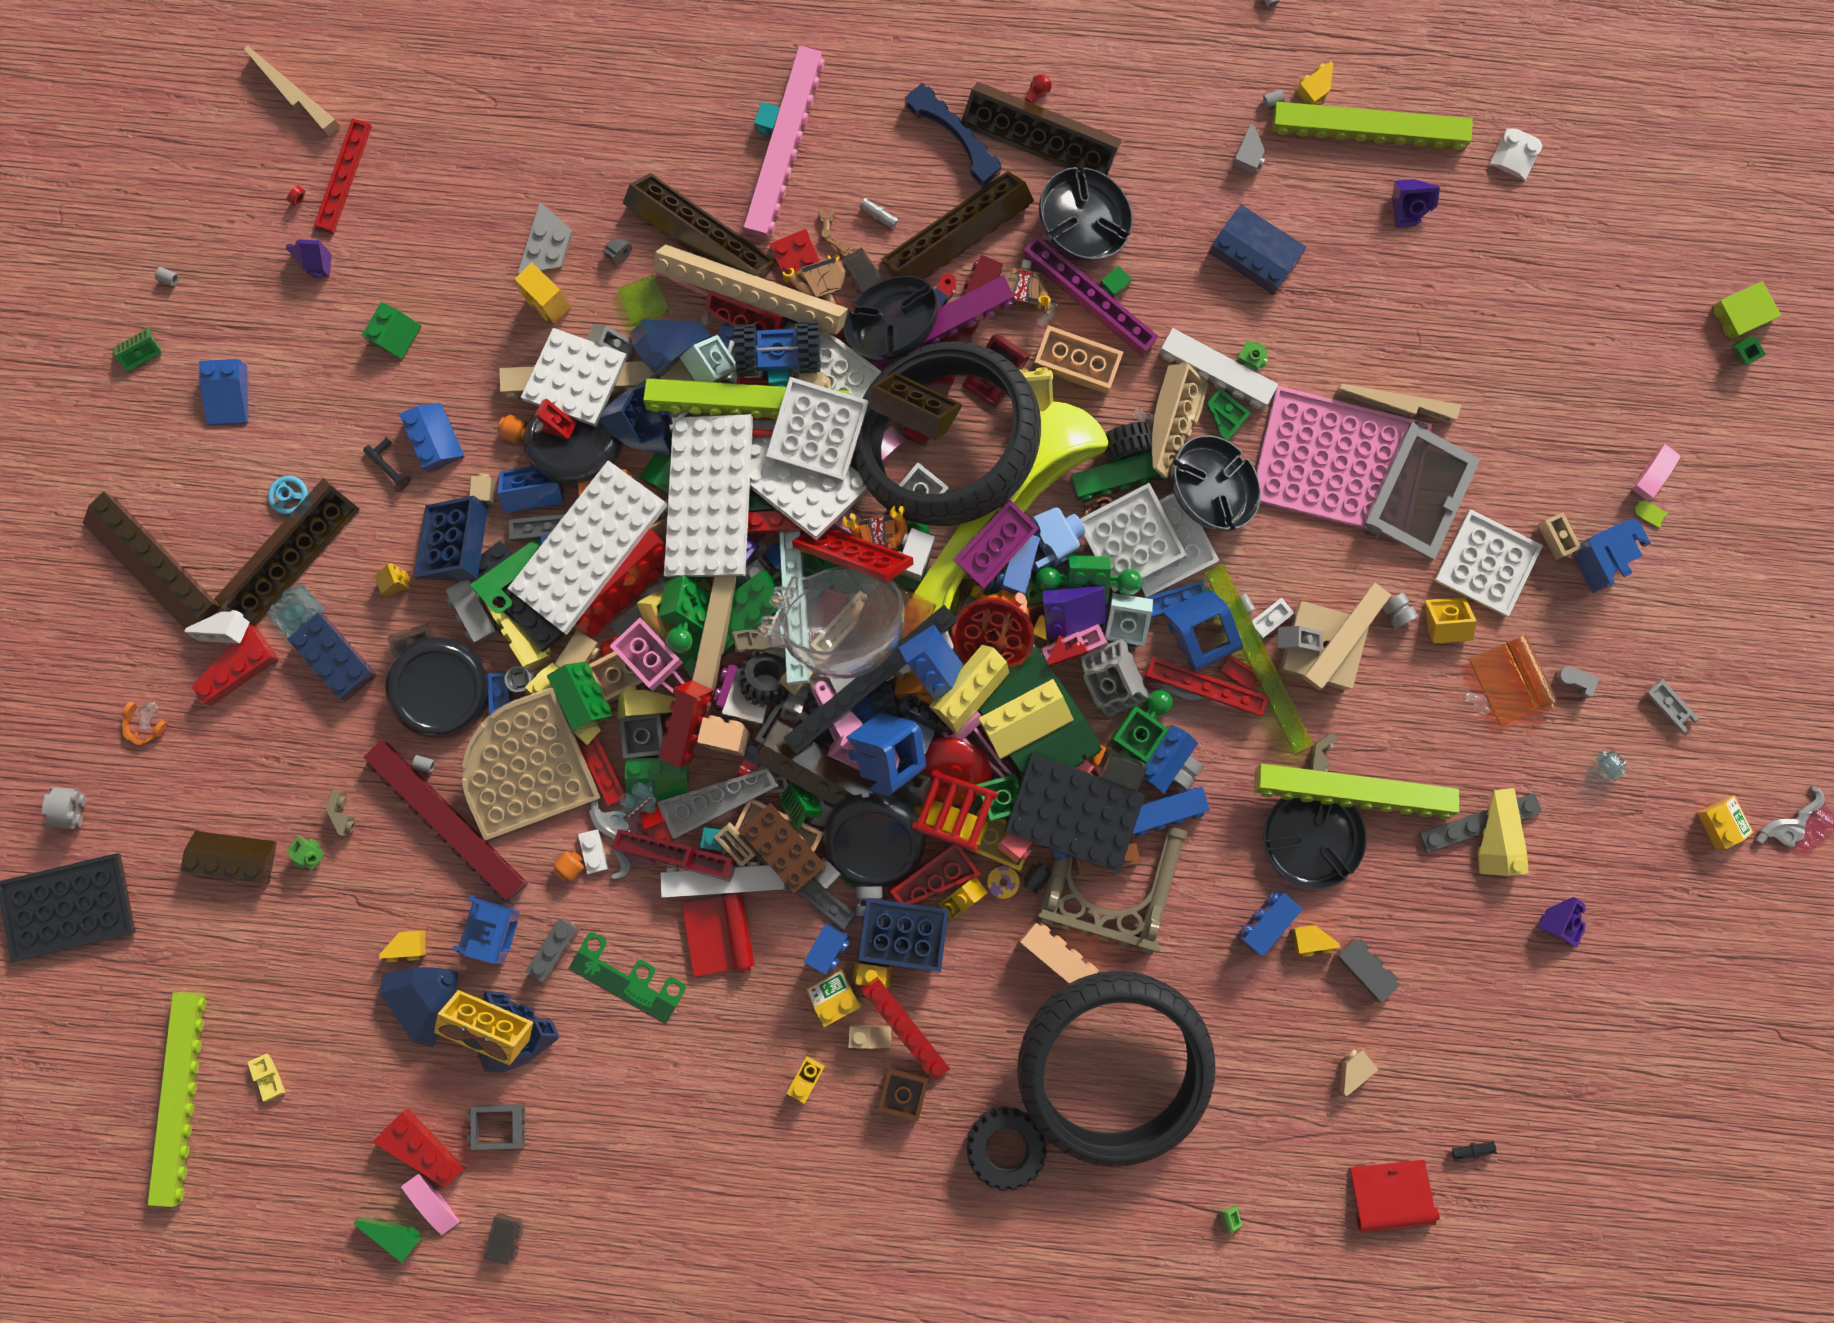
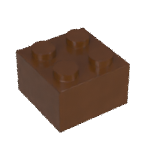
M888 1067L878 1111L919 1121L929 1077Z

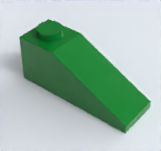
M360 1217L353 1223L401 1263L409 1258L423 1239L420 1236V1232L412 1226L408 1227L407 1225L367 1217Z

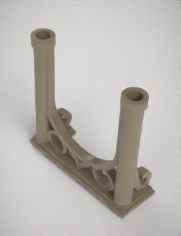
M1167 827L1164 844L1149 894L1138 905L1125 910L1113 911L1102 909L1084 899L1077 891L1072 880L1071 866L1073 857L1070 856L1062 860H1058V857H1056L1039 913H1036V916L1040 917V922L1053 925V922L1060 923L1059 927L1071 931V928L1075 927L1080 929L1079 933L1087 936L1095 933L1099 934V939L1111 942V939L1119 940L1118 945L1130 948L1131 944L1139 946V951L1153 954L1154 951L1159 952V943H1156L1182 843L1183 840H1186L1188 832L1175 827ZM1067 880L1072 894L1061 898L1064 884ZM1076 898L1079 901L1081 909L1078 913L1072 914L1065 911L1063 906L1067 899ZM1149 903L1143 922L1137 911ZM1085 906L1089 908L1088 912L1093 916L1094 924L1076 919L1084 914ZM1058 907L1063 915L1057 914ZM1098 913L1105 915L1100 918ZM1132 914L1138 920V927L1133 931L1124 929L1121 925V920L1124 916ZM1114 916H1118L1116 925L1120 932L1102 927L1106 920L1114 919ZM1141 931L1140 938L1133 936Z

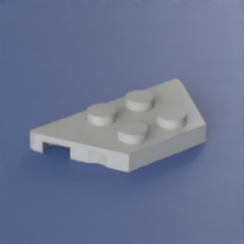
M539 203L518 275L531 262L542 273L547 270H559L563 267L573 231L542 203Z

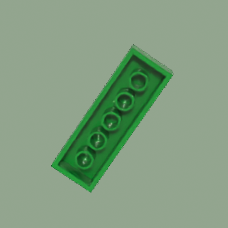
M759 571L734 592L724 653L721 654V659L735 649L732 632L758 630L783 610V592L768 571ZM703 630L691 634L693 642L687 652L676 654L683 662L681 665L691 678L694 676Z

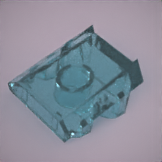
M298 583L294 588L286 589L282 593V599L278 603H274L267 614L289 638L318 612L324 614L325 607L315 599L306 586Z

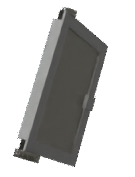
M1415 421V423H1410L1402 436L1369 508L1361 529L1362 532L1374 538H1380L1384 534L1423 556L1435 560L1480 459L1426 430V424L1423 422Z

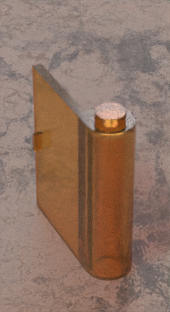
M1523 635L1469 659L1499 726L1542 708L1543 711L1555 707L1554 702H1557V699L1527 635Z

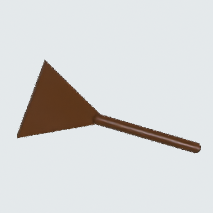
M962 579L958 587L959 603L954 614L955 618L969 597L974 585H978L973 579ZM952 627L949 629V632H948L950 638H951Z

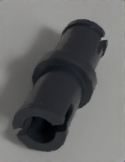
M1493 1140L1479 1144L1472 1142L1467 1146L1451 1148L1454 1161L1468 1158L1475 1160L1480 1156L1497 1154L1496 1145Z

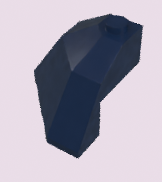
M643 319L630 332L633 347L656 376H664L688 349L712 337L698 321Z
M653 375L648 379H661V377ZM646 380L622 393L605 408L600 418L603 426L607 428L612 436L631 448L664 455L671 454L672 433L670 425L673 424L672 414L670 411L652 412L646 410L644 404Z
M413 967L383 974L379 996L383 1001L387 1002L392 1010L391 1013L397 1022L403 1025L412 1043L429 1047L434 1046L438 1038V1034L434 1033L437 1014L454 996L459 972L443 968Z
M485 991L483 1001L533 1022L529 1042L510 1066L478 1052L484 1072H505L530 1062L559 1039L560 1036L554 1023L547 1018L542 1020L535 1016V1011L521 1003L519 1006L510 1000L511 996L504 992Z

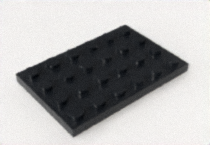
M1032 752L1029 755L1004 832L1120 873L1146 794Z
M121 853L0 881V906L11 962H18L136 933Z

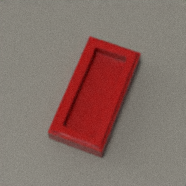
M1231 654L1218 671L1241 687L1251 691L1256 690L1264 677Z

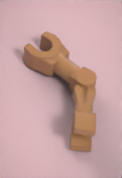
M820 207L819 215L823 224L822 238L835 246L838 252L846 258L851 252L849 250L850 247L846 243L837 240L830 232V224L833 223L835 217L834 209L830 208V214L824 215V209Z

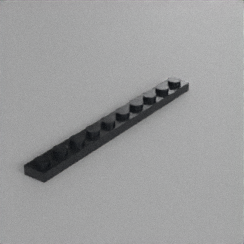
M946 605L941 606L787 734L784 740L794 753L798 755L907 665L898 647L932 625H935L941 635H943L958 620Z

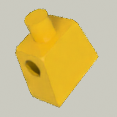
M855 961L852 982L865 986L878 976L885 987L890 988L893 968L857 963Z

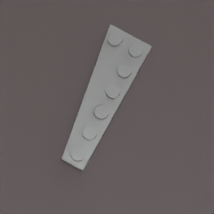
M766 768L657 802L672 838L677 839L779 787L773 772Z

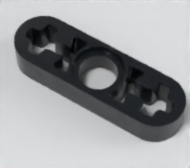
M907 695L899 701L898 707L903 715L938 733H944L950 729L929 707L930 704L913 695ZM922 710L928 712L929 719L924 717Z

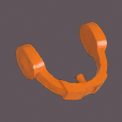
M129 702L121 714L124 717L122 734L127 740L132 741L134 744L145 745L165 732L168 723L161 720L148 738L137 739L139 734L137 732L132 735L128 726L137 705Z

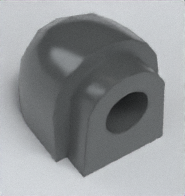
M614 239L604 246L603 254L617 266L629 256L632 245L626 240Z

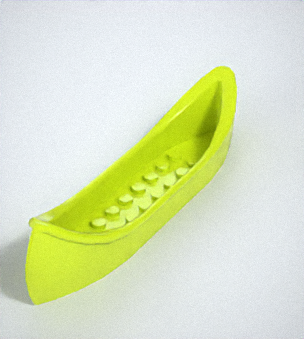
M1053 402L1040 415L1041 441L1036 461L1024 483L1009 499L1023 513L1038 495L1059 477L1106 451L1108 439L1100 424L1084 410L1067 403ZM1003 505L979 519L963 523L958 527L909 600L884 648L901 641L943 605H946L953 615L955 614L959 603L958 587L962 579L972 578L953 559ZM911 670L903 675L912 676L915 673Z

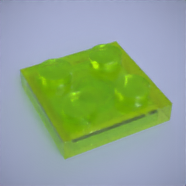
M654 274L617 289L633 326L638 325L643 319L650 320L669 312Z

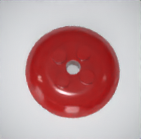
M983 598L968 604L956 616L958 622L952 626L951 638L953 647L962 657L961 660L964 663H967L982 645L994 648L1007 662L1008 667L1020 666L1030 655L1034 644V629L1027 614L1016 604L1000 598ZM993 630H995V632H996L997 634H996V635H992V634H990L989 632H992Z
M952 737L937 738L931 740L925 754L926 768L912 778L911 782L916 791L927 797L933 779L931 775L934 771L975 785L991 781L992 776L988 758L977 746H971L962 742L963 739ZM941 782L934 800L944 803L950 785ZM958 788L951 806L955 808L962 807L967 791Z

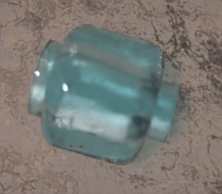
M1604 750L1595 758L1597 760L1595 769L1606 780L1613 779L1616 781L1627 771L1626 761L1614 750L1609 752Z

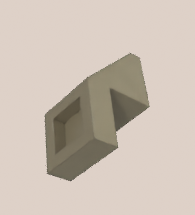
M1333 732L1312 745L1309 770L1328 771L1326 767L1331 763L1321 750L1326 752L1334 746L1333 742L1337 737Z
M332 789L326 810L338 835L349 836V833H352L355 827V817L340 812L346 804V792Z

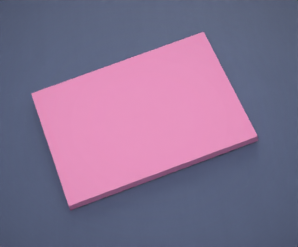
M1277 386L1256 469L1261 488L1260 503L1381 533L1382 531L1366 523L1368 519L1366 515L1402 436L1409 429L1412 422L1430 432L1432 424ZM1416 437L1379 517L1382 521L1405 533H1408L1428 442L1419 437Z

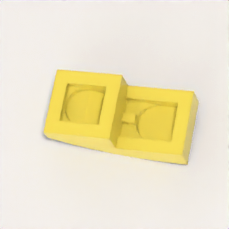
M266 1053L248 1062L253 1081L258 1083L264 1102L286 1094L280 1076L269 1054Z

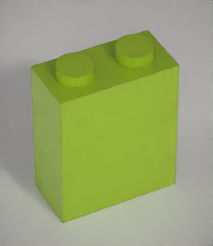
M1763 281L1726 297L1712 306L1715 316L1720 320L1723 331L1730 341L1771 323L1781 316Z

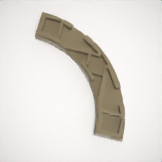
M758 630L732 632L737 653L749 651L764 652L778 656L786 661L785 636L774 632ZM822 666L807 683L811 692L813 686L819 681L826 682L833 690L830 679Z

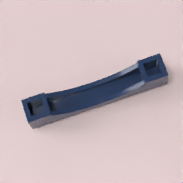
M921 83L905 97V106L917 119L923 117L932 120L946 128L958 139L970 159L972 165L970 175L982 188L1001 173V162L996 156L992 157L987 152V147L974 138V133L961 124L962 122L956 114H951L946 103L943 100L939 101L935 97L931 87H926Z

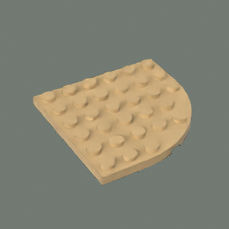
M552 687L514 700L498 708L479 725L468 743L462 764V785L467 803L484 841L600 798V794L567 717Z

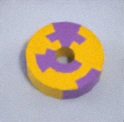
M997 867L988 875V889L997 898H1010L1019 889V876L1010 867ZM1002 878L1007 880L1006 886L1000 885L999 882Z

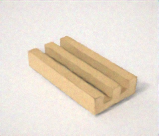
M730 822L714 836L741 867L758 853ZM721 835H724L731 842L734 848L737 849L745 857L744 860Z

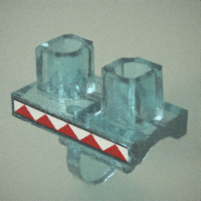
M637 782L632 788L634 797L628 793L621 796L620 805L627 809V817L632 818L639 811L642 813H652L656 810L655 802L657 799L652 792L655 788L654 783L650 782L644 785Z

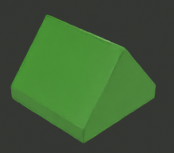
M1237 1206L1218 1210L1225 1232L1233 1233L1242 1227Z

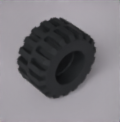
M1147 422L1125 424L1105 433L1108 439V447L1105 451L1108 462L1113 463L1152 452V431L1150 424Z
M756 652L754 657L750 655L747 661L743 662L740 673L741 693L745 695V699L747 701L752 700V704L755 706L757 703L760 704V707H764V705L773 707L774 703L779 705L781 699L785 700L790 691L780 684L779 681L786 673V661L778 656L764 652L762 654ZM770 675L776 681L765 684L756 680V677Z

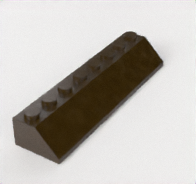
M978 81L971 89L961 121L964 127L1063 167H1077V171H1081L1083 167L1090 168L1106 176L1109 174L1122 141L1120 138Z
M1007 171L881 258V260L893 277L915 276L924 279L932 275L939 267L948 264L955 256L962 254L972 244L978 243L982 237L995 231L998 226L1011 220L1015 214L1027 209L1034 202V199L1026 182Z
M652 173L629 185L623 204L629 210L644 218L646 222L660 229L663 234L670 236L679 245L687 248L692 254L762 279L766 277L775 265L776 260Z
M323 478L214 599L225 611H238L243 614V618L250 622L249 624L255 626L360 508Z
M103 491L89 504L83 524L184 629L213 616L221 608L114 496Z
M778 719L758 749L754 760L834 806L858 794H862V797H869V793H876L869 789L878 782L861 777L859 770L827 756L829 748L816 740L798 755L795 754L784 740V737L794 728ZM901 788L890 795L903 801L913 810H915L919 798Z

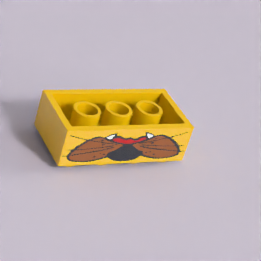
M458 990L437 1014L434 1033L510 1066L529 1042L533 1022Z

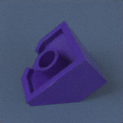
M1415 179L1395 180L1392 198L1395 226H1416L1421 222V218L1426 213L1432 212L1438 206L1440 187Z
M299 239L295 242L294 246L293 244L286 245V250L311 277L318 279L323 276L330 277L332 254L319 240Z
M1572 897L1546 909L1545 914L1540 918L1538 928L1548 935L1577 948L1585 931V922L1582 921L1585 904L1579 899Z

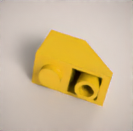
M1332 61L1326 65L1321 64L1315 69L1314 74L1311 76L1306 75L1299 81L1300 85L1296 92L1306 104L1317 105L1326 99L1331 88Z
M392 563L387 564L374 575L381 594L386 597L409 588L407 582L410 580L407 572Z
M975 877L938 905L941 909L949 910L948 918L951 921L988 892Z
M1316 926L1291 928L1295 953H1301L1302 957L1313 956L1314 951L1322 950V954L1335 952L1334 948H1340V944Z
M425 930L399 932L379 954V959L386 958V962L399 961V957H407V961L420 960V956L426 955Z
M806 1056L786 1094L805 1104L825 1066Z

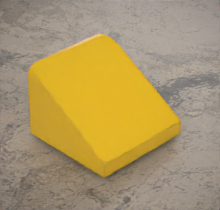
M1041 614L1033 629L1035 635L1046 640L1045 618Z

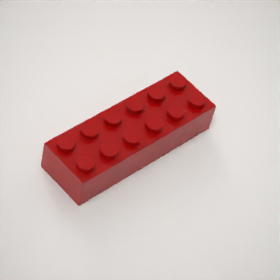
M650 528L573 627L589 638H592L609 621L613 620L623 608L627 607L636 596L642 593L649 584L656 580L664 572L666 540Z

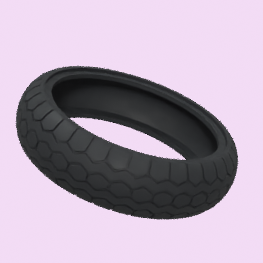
M941 342L926 345L899 357L888 365L874 379L862 399L869 401L871 386L893 372L921 385L947 376H972L991 382L1010 397L1013 407V428L1010 440L1001 458L983 477L956 491L925 494L901 487L887 477L882 462L881 448L883 434L889 417L878 414L867 407L853 455L859 475L871 495L887 510L890 511L895 506V510L899 513L900 506H903L905 512L902 516L906 520L929 526H952L967 523L993 512L1008 501L1028 477L1036 461L1041 441L1039 405L1032 387L1021 371L999 353L986 347L966 342Z
M1108 971L1095 973L1077 979L1058 990L1039 1008L1030 1021L1023 1036L1018 1056L1019 1090L1025 1109L1036 1128L1050 1143L1062 1152L1083 1162L1100 1166L1120 1167L1136 1165L1155 1159L1173 1149L1192 1132L1202 1118L1209 1104L1215 1081L1213 1044L1208 1029L1198 1011L1173 987L1156 978L1136 972ZM1111 1003L1144 1005L1170 1018L1181 1029L1187 1051L1186 1071L1182 1085L1173 1101L1161 1114L1150 1122L1123 1132L1092 1131L1067 1120L1050 1103L1044 1089L1046 1060L1056 1038L1075 1018L1093 1008Z

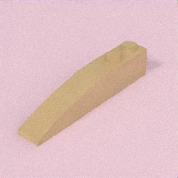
M1188 363L1168 366L1155 411L1152 433L1153 469L1163 478H1168L1175 455L1184 445L1185 438L1190 436L1193 423H1197L1209 386Z

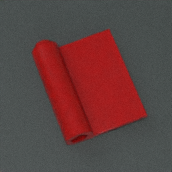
M743 892L682 903L694 977L739 969V973L752 971L751 967L755 966Z
M1425 1159L1350 1167L1358 1209L1356 1221L1360 1233L1436 1225L1440 1219L1438 1208L1434 1207Z

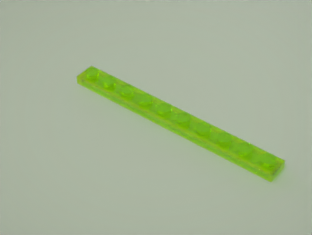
M1222 563L1205 571L1204 575L1212 591L1227 604L1231 611L1243 644L1242 651L1264 695L1269 697L1268 703L1293 754L1313 746L1314 744L1224 564Z

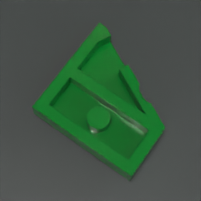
M1221 388L1218 389L1206 404L1221 437L1227 441L1251 413Z

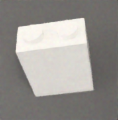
M737 668L722 714L728 718L763 726L767 720L770 707L768 705L760 707L758 703L755 706L752 704V700L747 701L745 699V695H742L740 687L741 669ZM770 675L756 677V680L765 684L776 681Z

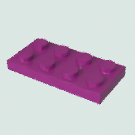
M1008 500L959 552L953 561L984 589L1039 528L1011 500Z
M729 664L728 669H723L718 683L722 686L721 689H716L712 702L716 704L714 709L723 710L737 670L736 666Z

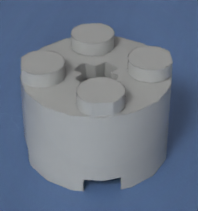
M50 787L51 793L45 794L42 805V814L46 815L47 820L43 822L45 827L63 829L81 827L83 816L80 813L81 807H84L86 804V795L81 794V791L76 788Z

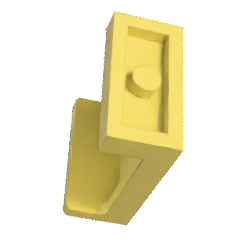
M1037 368L1036 371L1032 372L1020 370L1034 391L1041 415L1053 403L1052 371L1047 368Z

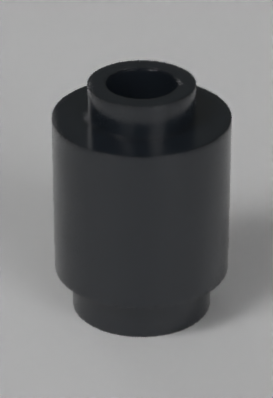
M1040 862L1037 865L1032 864L1023 879L1025 882L1022 886L1037 894L1038 890L1041 891L1050 876V873L1047 872L1049 868Z

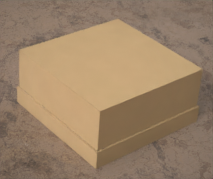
M1300 601L1299 605L1295 607L1291 626H1302L1322 631L1323 651L1325 649L1324 646L1328 644L1350 614ZM1369 626L1325 684L1326 686L1344 691L1353 689ZM1284 649L1278 672L1303 679V676L1322 652Z

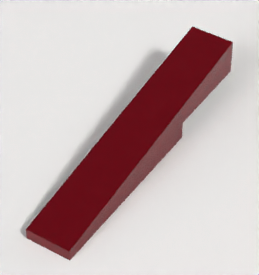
M618 829L612 845V849L728 882H731L737 864L736 861L729 857Z

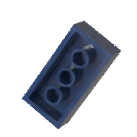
M319 612L287 639L340 700L347 702L377 675L332 622Z

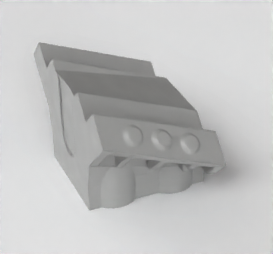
M1122 638L1090 652V654L1081 656L1082 667L1085 672L1083 678L1097 708L1101 707L1105 715L1111 717L1147 701L1149 696L1148 689L1143 686V677L1138 672L1133 655L1128 652V645Z

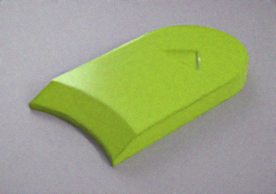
M1647 501L1637 503L1634 508L1635 514L1639 518L1658 528H1661L1662 520L1669 514Z

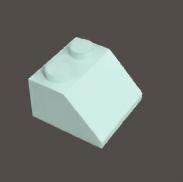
M718 335L693 345L680 356L684 366L696 382L719 383L736 372L735 360Z
M1112 593L1105 633L1106 640L1117 641L1122 638L1128 644L1145 646L1152 615L1153 599Z

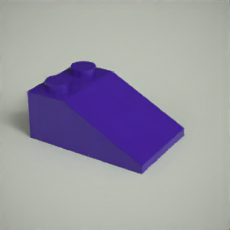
M1104 586L1043 591L1046 639L1058 638L1060 635L1068 637L1097 624L1107 623Z

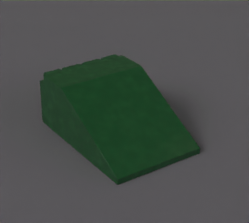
M1033 644L1028 658L1020 666L1008 667L1009 674L978 709L983 716L1052 679L1056 683L1074 721L1007 756L1020 779H1022L1029 755L1032 752L1077 768L1085 763L1082 758L1083 755L1089 760L1103 750L1087 720L1035 644Z

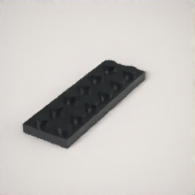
M500 540L481 554L478 578L513 555ZM511 581L502 588L503 592L512 601V605L506 610L540 650L544 652L562 638L565 633L510 591L508 587L513 582ZM497 596L496 599L504 607L506 600L501 596Z

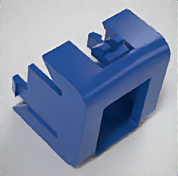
M1629 519L1580 543L1581 549L1573 552L1574 559L1592 593L1597 592L1603 587L1615 584L1613 576L1617 570L1621 572L1623 578L1632 574V570L1627 563L1643 556L1635 541L1638 540L1642 547L1651 544L1642 525L1636 519Z
M1207 589L1163 611L1169 621L1168 629L1170 634L1173 633L1175 635L1180 650L1188 657L1187 663L1194 671H1198L1210 664H1215L1223 660L1224 657L1243 648L1229 607L1211 589ZM1219 615L1228 641L1202 655L1193 627Z
M879 713L846 736L855 749L875 755L872 756L855 750H848L849 759L851 761H858L860 776L878 782L869 789L872 792L890 796L926 768L921 729L913 721ZM894 747L898 755L911 758L912 760L907 759L897 768Z
M476 896L468 897V900L473 902L459 947L453 946V950L467 957L493 964L505 962L518 924L517 919L520 910L477 898Z

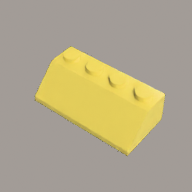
M982 645L962 667L953 688L934 700L929 707L957 734L1009 674L1007 662L994 648Z
M1053 679L979 718L1000 759L1074 721Z

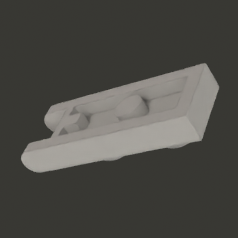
M1663 679L1659 680L1645 692L1681 733L1685 734L1687 732L1683 723L1689 718L1694 723L1699 721V718Z

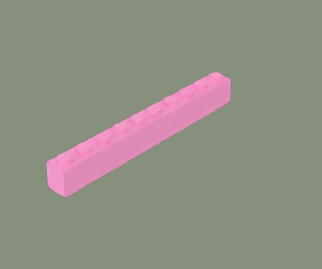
M803 46L798 48L744 225L745 233L768 240L770 234L774 233L776 226L774 219L775 216H779L781 210L780 199L785 197L787 190L785 183L792 174L790 166L792 161L795 162L797 158V143H801L803 138L801 130L808 121L809 114H807L808 107L813 105L814 96L812 94L819 85V71L822 72L824 69L825 60L822 58V51Z

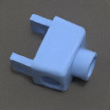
M1056 507L1032 517L1031 521L1039 528L1033 535L1040 537L1038 545L1045 555V558L1035 562L1032 568L1035 574L1043 567L1051 566L1055 568L1068 560L1069 555H1075L1080 546L1078 538L1085 535L1084 526L1076 514L1065 518L1061 510Z

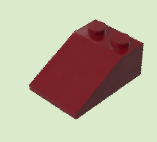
M1000 334L992 335L986 345V348L1004 356L1019 370L1024 368L1031 356ZM968 376L962 385L994 408L1005 395V392L996 385L977 377Z

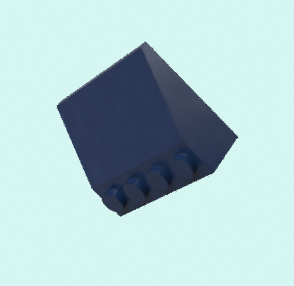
M1241 204L1216 237L1208 253L1274 295L1306 249V246Z
M474 495L426 505L414 578L446 581L477 579L489 506Z
M867 898L856 962L939 974L942 968L949 910Z

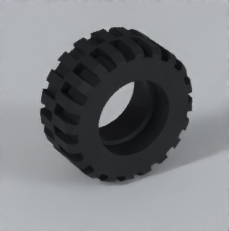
M1001 1106L999 1109L993 1108L988 1113H983L973 1123L971 1131L968 1133L966 1151L970 1167L981 1182H985L990 1188H999V1191H1005L1006 1189L1015 1191L1018 1190V1187L1028 1186L1032 1179L1035 1180L1038 1177L1039 1171L1044 1167L1047 1145L1045 1137L1036 1128L1028 1113L1020 1111V1109L1015 1107ZM1000 1129L1015 1130L1025 1140V1156L1018 1165L1011 1168L996 1166L987 1155L988 1140L994 1132Z

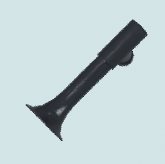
M387 437L374 449L370 445L365 446L363 452L394 481L395 492H400L409 485L411 477L400 476L379 455L392 444Z

